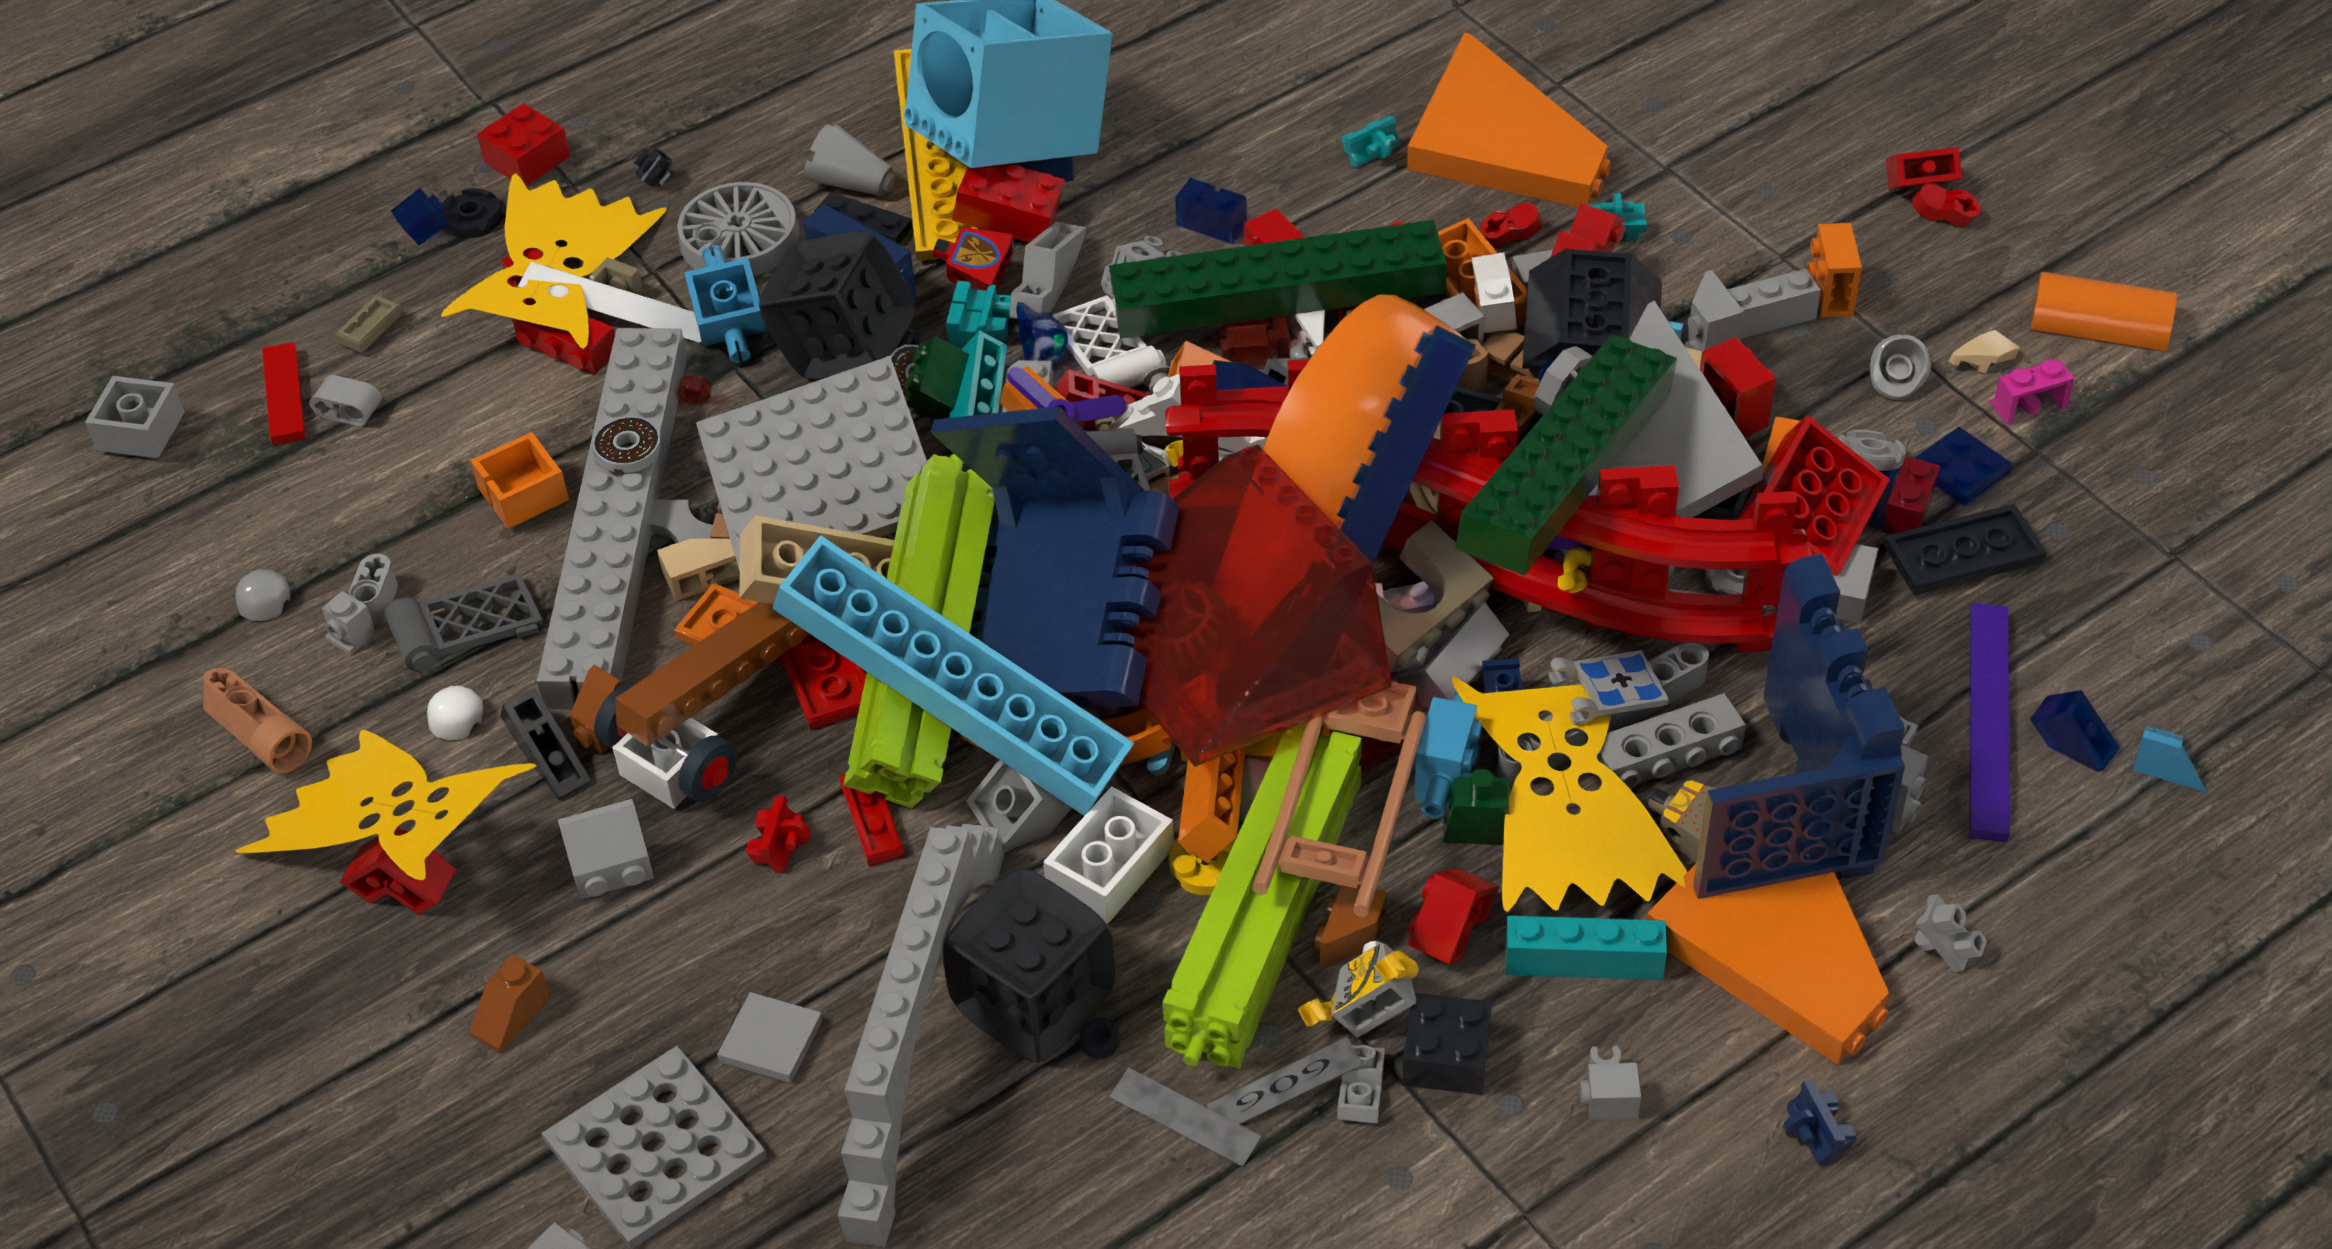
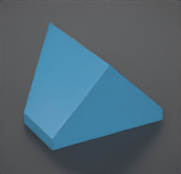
M2146 725L2132 770L2207 793L2182 745L2184 736Z

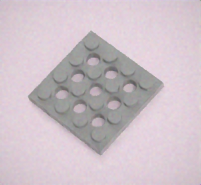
M675 1046L542 1132L544 1142L629 1249H634L767 1159L766 1151L678 1046ZM664 1092H674L677 1094L668 1103L656 1101L657 1097ZM637 1113L643 1116L641 1121L635 1125H625L622 1123L624 1118L630 1114ZM686 1118H696L699 1120L691 1129L685 1130L678 1127V1124ZM596 1136H606L609 1138L607 1143L601 1147L594 1148L588 1146L589 1142ZM652 1140H662L665 1142L664 1146L658 1151L650 1152L644 1150L646 1144ZM717 1144L721 1147L712 1156L700 1154L701 1149L706 1145ZM626 1162L631 1165L623 1174L616 1175L610 1173V1169L617 1163ZM681 1166L687 1169L686 1173L680 1178L671 1179L666 1177L667 1172L673 1167ZM641 1189H648L653 1192L650 1198L642 1202L631 1199L633 1194Z

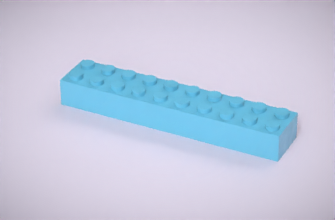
M821 535L778 588L772 609L1084 816L1096 803L1134 745L1132 741Z

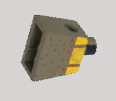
M1692 780L1686 781L1675 796L1657 788L1650 797L1648 809L1662 815L1660 831L1670 846L1697 863L1707 791L1717 788Z

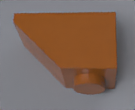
M593 665L588 670L570 713L575 740L584 748L591 747L603 755L609 747L601 743L595 736V718L604 700L622 685L620 680L596 665Z
M511 954L486 982L469 1031L470 1036L501 1053L549 1000L550 993L543 971Z

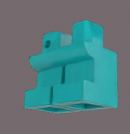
M957 281L946 321L948 343L958 348H964L979 330L997 340H1006L1009 328L1008 318H1011L1009 317L1011 296L997 295L996 285H990L987 291L971 289L970 282Z

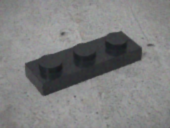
M832 192L814 210V212L825 204L897 244H900L913 228L912 218Z

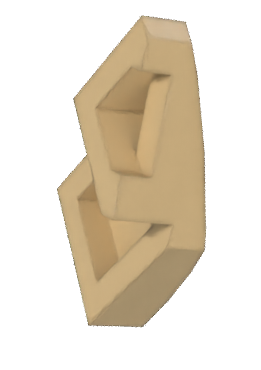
M1993 330L1970 340L1952 353L1948 362L1957 366L1960 363L1967 362L1976 368L1978 372L1986 374L1991 363L1997 364L2015 359L2020 347L1996 330Z

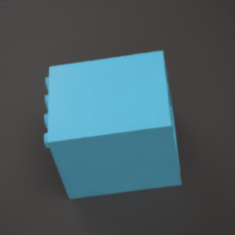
M951 0L916 3L907 103L904 109L905 125L970 168L1098 153L1113 33L1056 0Z

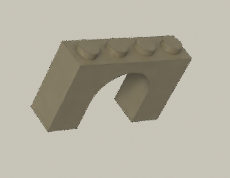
M1431 520L1407 539L1399 559L1428 585L1434 595L1436 607L1422 613H1408L1398 610L1389 605L1363 579L1358 577L1334 596L1326 615L1387 674H1390L1399 665L1402 668L1407 667L1418 655L1417 651L1423 646L1427 649L1432 647L1442 636V631L1446 627L1454 629L1465 618L1467 610L1471 607L1476 610L1486 602L1490 596L1487 591L1494 578L1469 554L1455 549L1456 542Z

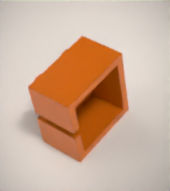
M532 432L470 460L478 489L491 507L493 506L494 511L507 529L569 500L562 471Z

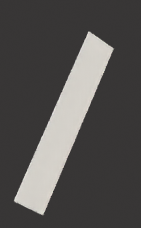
M530 262L518 287H524L528 284V280L580 284L588 309L650 328L682 329L685 339L698 343L701 342L693 311L534 262ZM553 285L548 289V292L552 296L563 297L569 293V290L562 285Z

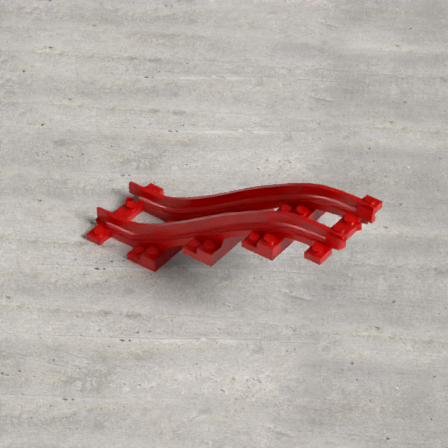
M1310 359L1287 360L1288 386L1216 390L1215 364L1179 366L1181 406H1170L1165 410L1167 435L1182 436L1183 455L1177 460L1178 471H1188L1186 473H1179L1178 479H1169V496L1180 506L1179 510L1187 509L1214 518L1216 523H1221V511L1242 510L1257 463L1219 465L1218 437L1268 438L1275 418L1291 387ZM1497 410L1441 414L1440 439L1428 435L1415 456L1399 475L1402 478L1438 491L1437 514L1383 495L1349 533L1402 552L1407 539L1432 520L1456 542L1461 512L1517 447L1518 429L1515 411ZM1675 465L1600 469L1597 495H1588L1557 536L1592 547L1590 570H1581L1587 580V586L1584 590L1576 593H1570L1569 589L1561 590L1558 587V578L1564 574L1563 563L1542 555L1525 576L1478 557L1470 556L1494 578L1490 588L1585 620L1587 628H1613L1624 631L1625 637L1646 636L1676 642L1735 643L1737 652L1771 651L1777 616L1775 613H1768V615L1763 616L1762 605H1772L1778 609L1783 574L1786 567L1799 558L1812 555L1807 532L1803 529H1793L1797 508L1795 491L1757 493L1753 519L1718 520L1686 518L1676 514L1679 484ZM1669 565L1681 568L1717 570L1746 569L1742 594L1711 595L1670 591L1667 589Z

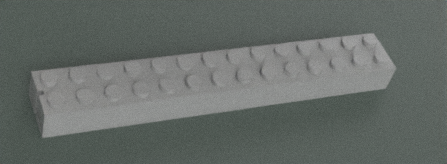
M616 328L537 678L541 698L548 709H573L576 695L572 681H576L580 692L588 670L593 665L598 666L622 682L652 534L650 520L654 500H659L688 358L682 329ZM637 416L648 419L657 426L661 434L662 448L659 450V456L656 461L648 467L633 473H624L623 469H615V472H612L598 464L592 448L593 437L598 429L607 422L620 417ZM625 443L620 447H630L635 443Z

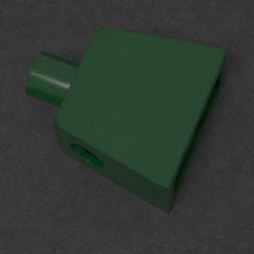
M1486 769L1475 770L1471 777L1458 776L1454 778L1443 816V843L1504 845L1505 816L1509 815V796L1511 793L1509 780L1494 778L1493 774Z

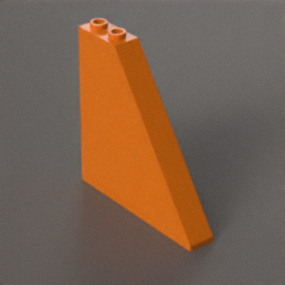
M1464 32L1408 144L1407 170L1579 208L1580 203L1591 204L1593 198H1599L1603 183L1602 178L1607 179L1611 168V160L1607 159L1608 146L1474 36Z
M1695 864L1683 876L1685 888L1676 883L1647 913L1646 920L1666 921L1667 952L1837 1065L1848 1054L1854 1056L1864 1044L1865 1035L1871 1028L1875 1031L1878 1030L1889 1014V1011L1885 1009L1889 991L1834 872L1698 899L1693 888Z

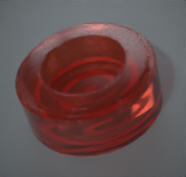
M686 375L680 379L677 393L683 401L689 404H703L710 400L712 384L703 376Z

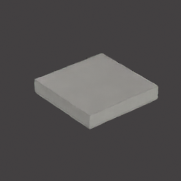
M750 992L717 1054L718 1060L723 1064L791 1083L823 1021L822 1013Z

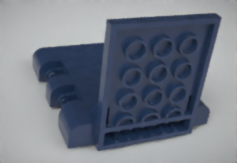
M1059 406L935 419L931 433L992 488L996 503L993 508L982 571L990 573L991 577H980L969 634L1081 708L1138 706L1147 659L1137 650L1133 649L1135 637L1122 633V630L1137 628L1140 618L1157 617L1162 592L1148 581L1149 570L1137 567L1136 564L1152 561L1155 551L1171 550L1180 506L1164 493L1152 490L1145 491Z
M1823 554L1799 558L1790 563L1784 571L1763 696L1781 740L1791 743L1797 755L1796 774L1707 791L1693 884L1698 899L1837 871L1844 877H1858L1873 874L1875 864L1884 862L1905 769L1901 750L1905 727L1887 689L1873 690L1871 681L1864 679L1863 672L1868 649L1858 628L1846 630L1844 624L1841 621H1837L1836 613L1840 590Z

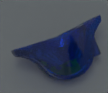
M1018 302L1016 314L1025 361H1051L1052 364L1058 362L1062 358L1068 342L1066 328L1058 319L1053 317L1052 312L1039 313L1025 303Z

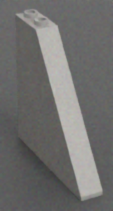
M1652 301L1647 305L1630 340L1649 348L1660 349L1665 354L1677 357L1671 391L1611 468L1675 465L1679 484L1676 514L1681 517L1693 518L1763 480L1762 464L1656 302ZM1598 484L1589 495H1597ZM1556 550V553L1553 554L1554 559L1564 563V557L1569 550ZM1590 564L1589 566H1586V565H1585V567H1584L1583 569L1578 567V569H1579V570H1588V569L1590 568L1591 564Z

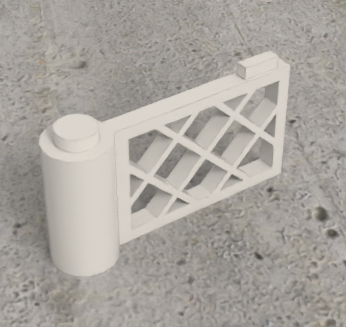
M1108 295L1048 316L1049 324L1087 375L1131 388L1144 383V374L1149 369L1159 365H1166L1161 350H1156L1151 345L1147 346L1140 336L1120 339L1119 334L1105 332L1108 327L1118 328L1113 299L1111 300ZM1099 310H1107L1106 316L1092 315V313ZM1068 321L1078 322L1076 327L1062 325ZM1086 324L1099 325L1097 331L1084 329ZM1078 337L1091 339L1089 345L1076 343ZM1100 341L1113 343L1111 348L1097 346ZM1121 345L1135 347V349L1129 351L1119 350ZM1092 355L1105 357L1104 360L1093 364L1089 361Z

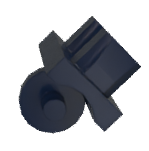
M1814 1080L1803 1081L1800 1093L1787 1104L1786 1110L1790 1117L1784 1122L1783 1130L1789 1138L1801 1137L1804 1144L1808 1145L1818 1166L1828 1165L1836 1153L1850 1149L1857 1139V1135L1851 1124H1837L1834 1119L1835 1114L1839 1110V1102L1833 1091H1819Z

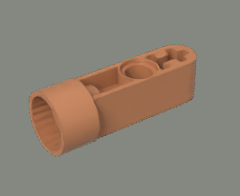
M214 668L204 673L203 709L247 746L266 766L275 773L285 774L293 771L306 760L312 748V737L304 728L288 715L283 714L233 671L226 668Z

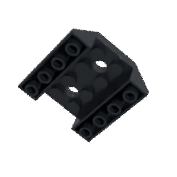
M1564 249L1529 270L1522 369L1547 370L1558 357V352L1574 346L1588 354L1595 355L1611 334L1630 339L1649 303L1655 301L1661 310L1662 280L1633 254ZM1592 277H1599V278H1602L1603 280H1602V281H1594V280H1592V279H1590V278H1592ZM1588 324H1598L1601 327L1592 328L1589 327Z

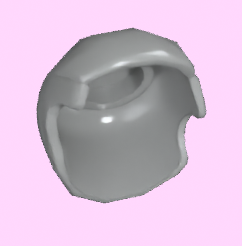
M259 569L251 571L239 581L236 587V604L241 616L252 621H266L280 616L284 602L290 601V588L287 579L274 570Z

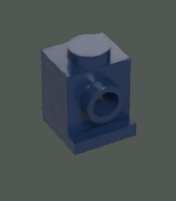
M1519 658L1482 661V693L1523 690Z

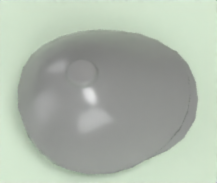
M1894 335L1885 338L1877 344L1872 353L1870 362L1871 381L1875 390L1886 398L1902 400L1909 397L1925 383L1930 374L1931 359L1929 352L1924 344L1914 336Z

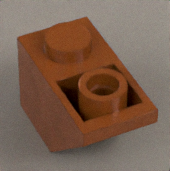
M1341 885L1338 895L1330 896L1326 910V917L1329 919L1326 926H1319L1315 938V947L1320 948V965H1332L1362 952L1366 943L1378 940L1387 913V892L1375 891L1369 913L1365 917H1359L1353 912L1360 890L1359 885L1357 888Z

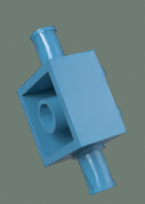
M712 245L715 256L712 257L710 247L708 246L702 251L706 267L684 272L702 345L707 346L726 341L730 361L740 363L737 352L740 351L742 361L745 362L751 355L745 337L767 332L759 309L760 299L749 258L725 263L722 248L718 245Z
M1457 691L1454 693L1453 700L1432 698L1416 752L1415 800L1423 802L1421 812L1432 819H1439L1444 816L1454 778L1458 776L1471 777L1472 773L1469 772L1472 766L1477 767L1481 745L1477 744L1481 735L1482 721L1476 720L1477 705L1464 703Z

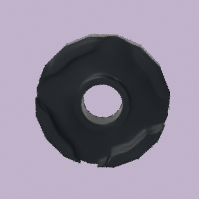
M480 188L462 190V194L456 197L452 194L440 205L438 215L442 228L448 234L459 238H474L485 235L495 229L501 222L503 215L500 201L497 200L496 195L491 191ZM470 211H476L472 214H465Z

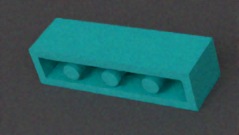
M979 330L962 349L969 354L956 404L950 412L949 418L999 413L1007 345Z
M1507 916L1505 941L1506 975L1663 980L1667 956L1666 921Z

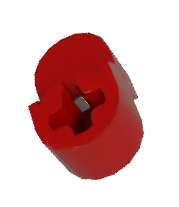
M1934 183L1925 184L1912 199L1914 209L1930 221L1948 220L1958 227L1968 226L1981 211L1979 201L1963 189L1947 191Z
M1528 202L1520 203L1509 211L1496 210L1482 221L1480 231L1493 248H1501L1514 239L1527 240L1540 230L1542 218L1535 205Z

